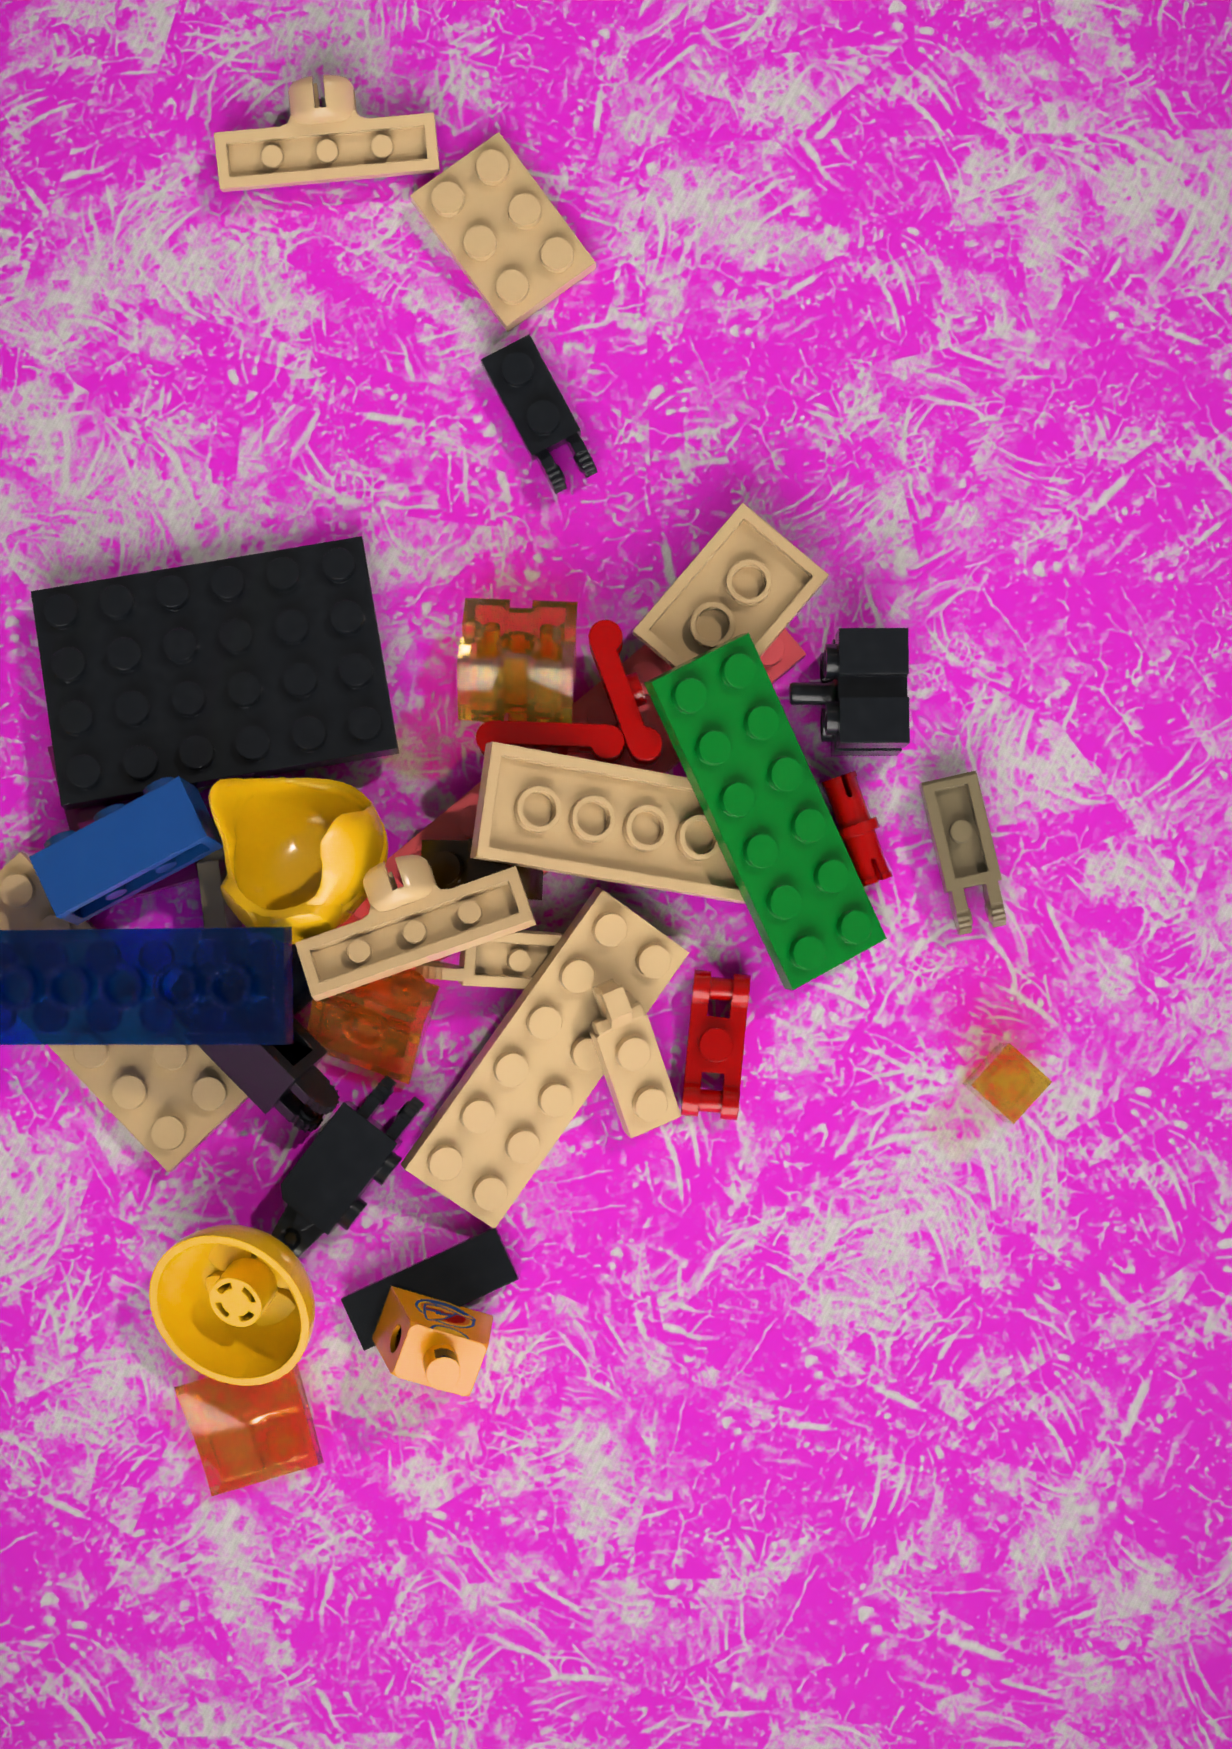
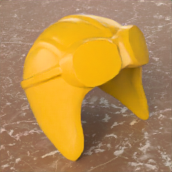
M228 778L217 781L209 791V806L222 840L227 876L223 880L220 890L232 912L254 933L266 932L275 935L278 939L289 944H295V942L336 929L347 921L367 898L363 885L365 874L371 868L384 861L386 865L388 838L385 826L373 803L361 791L349 784L320 778Z

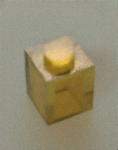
M999 1043L962 1084L1003 1122L1014 1124L1052 1081L1010 1043Z

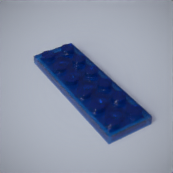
M292 927L0 930V1045L293 1044Z

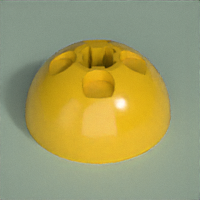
M218 1225L196 1231L174 1244L161 1257L150 1281V1308L161 1336L181 1360L209 1378L240 1386H254L272 1382L281 1378L295 1367L310 1341L315 1320V1299L309 1276L298 1257L287 1245L262 1230L243 1225Z

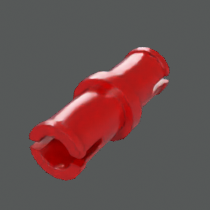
M852 771L821 782V784L825 788L839 828L838 832L864 887L893 875L889 871L875 829L880 827L877 817H870L856 778V771Z

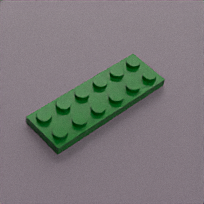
M740 634L645 682L646 689L784 988L795 990L887 939L750 634Z

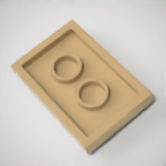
M500 132L410 195L415 208L507 332L596 269L594 259Z
M742 503L633 630V635L672 668L745 633L750 634L755 648L761 657L823 585L829 574Z

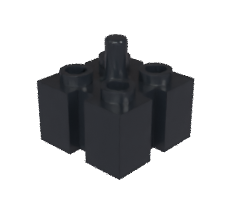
M839 628L835 639H833L831 644H825L824 653L820 655V682L790 683L789 702L791 705H825V708H821L820 717L821 742H831V756H897L902 751V748H905L910 743L909 697H907V676L909 674L908 628Z

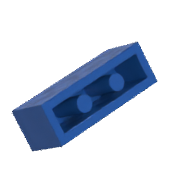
M180 776L158 779L146 786L143 790L144 795L126 805L114 804L96 813L93 817L94 822L76 832L73 830L64 831L49 838L44 843L45 849L29 858L56 917L79 925L223 847L221 837L197 787Z

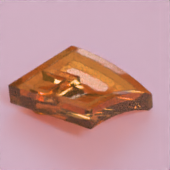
M298 1363L281 1378L262 1385H232L208 1377L174 1387L194 1437L211 1496L324 1463Z

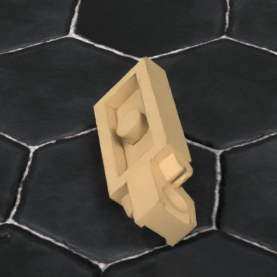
M614 979L592 987L602 1017L592 1021L593 1031L590 1032L625 1134L632 1139L681 1117L682 1115L648 1015L644 1013L642 1005L639 1002L630 1005L623 985L616 984Z

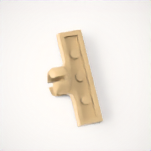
M323 75L326 107H320L317 83H313V76L301 78L292 82L288 90L291 114L288 123L279 127L214 132L220 190L222 192L441 172L435 114L431 112L377 118L360 117L356 110L355 90L352 83L346 77L338 75Z
M420 855L395 857L404 885L400 888L397 887L392 872L387 871L385 861L374 866L365 874L363 879L364 889L370 904L367 916L359 921L295 942L311 997L315 1001H319L535 926L536 922L517 867L514 866L451 889H440L436 885L431 866Z

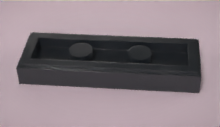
M496 1227L490 1228L341 1298V1301L365 1351L376 1346L372 1337L391 1286L460 1307L518 1280L519 1276Z

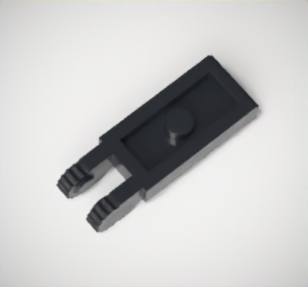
M530 334L481 359V364L532 461L535 459L538 461L555 494L567 489L565 476L549 453L567 443L578 470L586 478L597 473L593 459L580 437L581 430Z

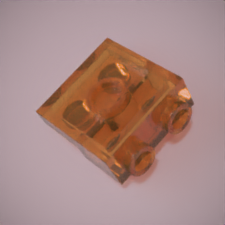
M408 969L319 1001L313 999L307 1031L328 1051L327 1055L409 1084L417 1067L424 1035L432 1019L439 986L426 982L419 972Z

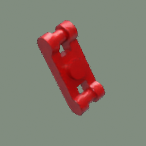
M600 620L589 631L590 652L618 727L624 735V742L629 756L638 765L650 766L656 763L661 756L662 737L654 728L645 726L638 708L647 704L642 685L636 672L628 675L625 674L619 658L623 647L622 630L613 621Z
M492 720L483 723L476 733V742L483 755L485 754L487 743L498 742L568 755V752L592 753L597 761L614 764L621 759L625 749L624 735L620 729L609 724Z
M694 970L681 1115L698 1117V1112L702 1111L720 1113V1119L737 1120L751 975L734 973L733 979L711 977V971ZM709 999L730 1001L729 1018L707 1016ZM702 1072L724 1074L722 1091L701 1089Z

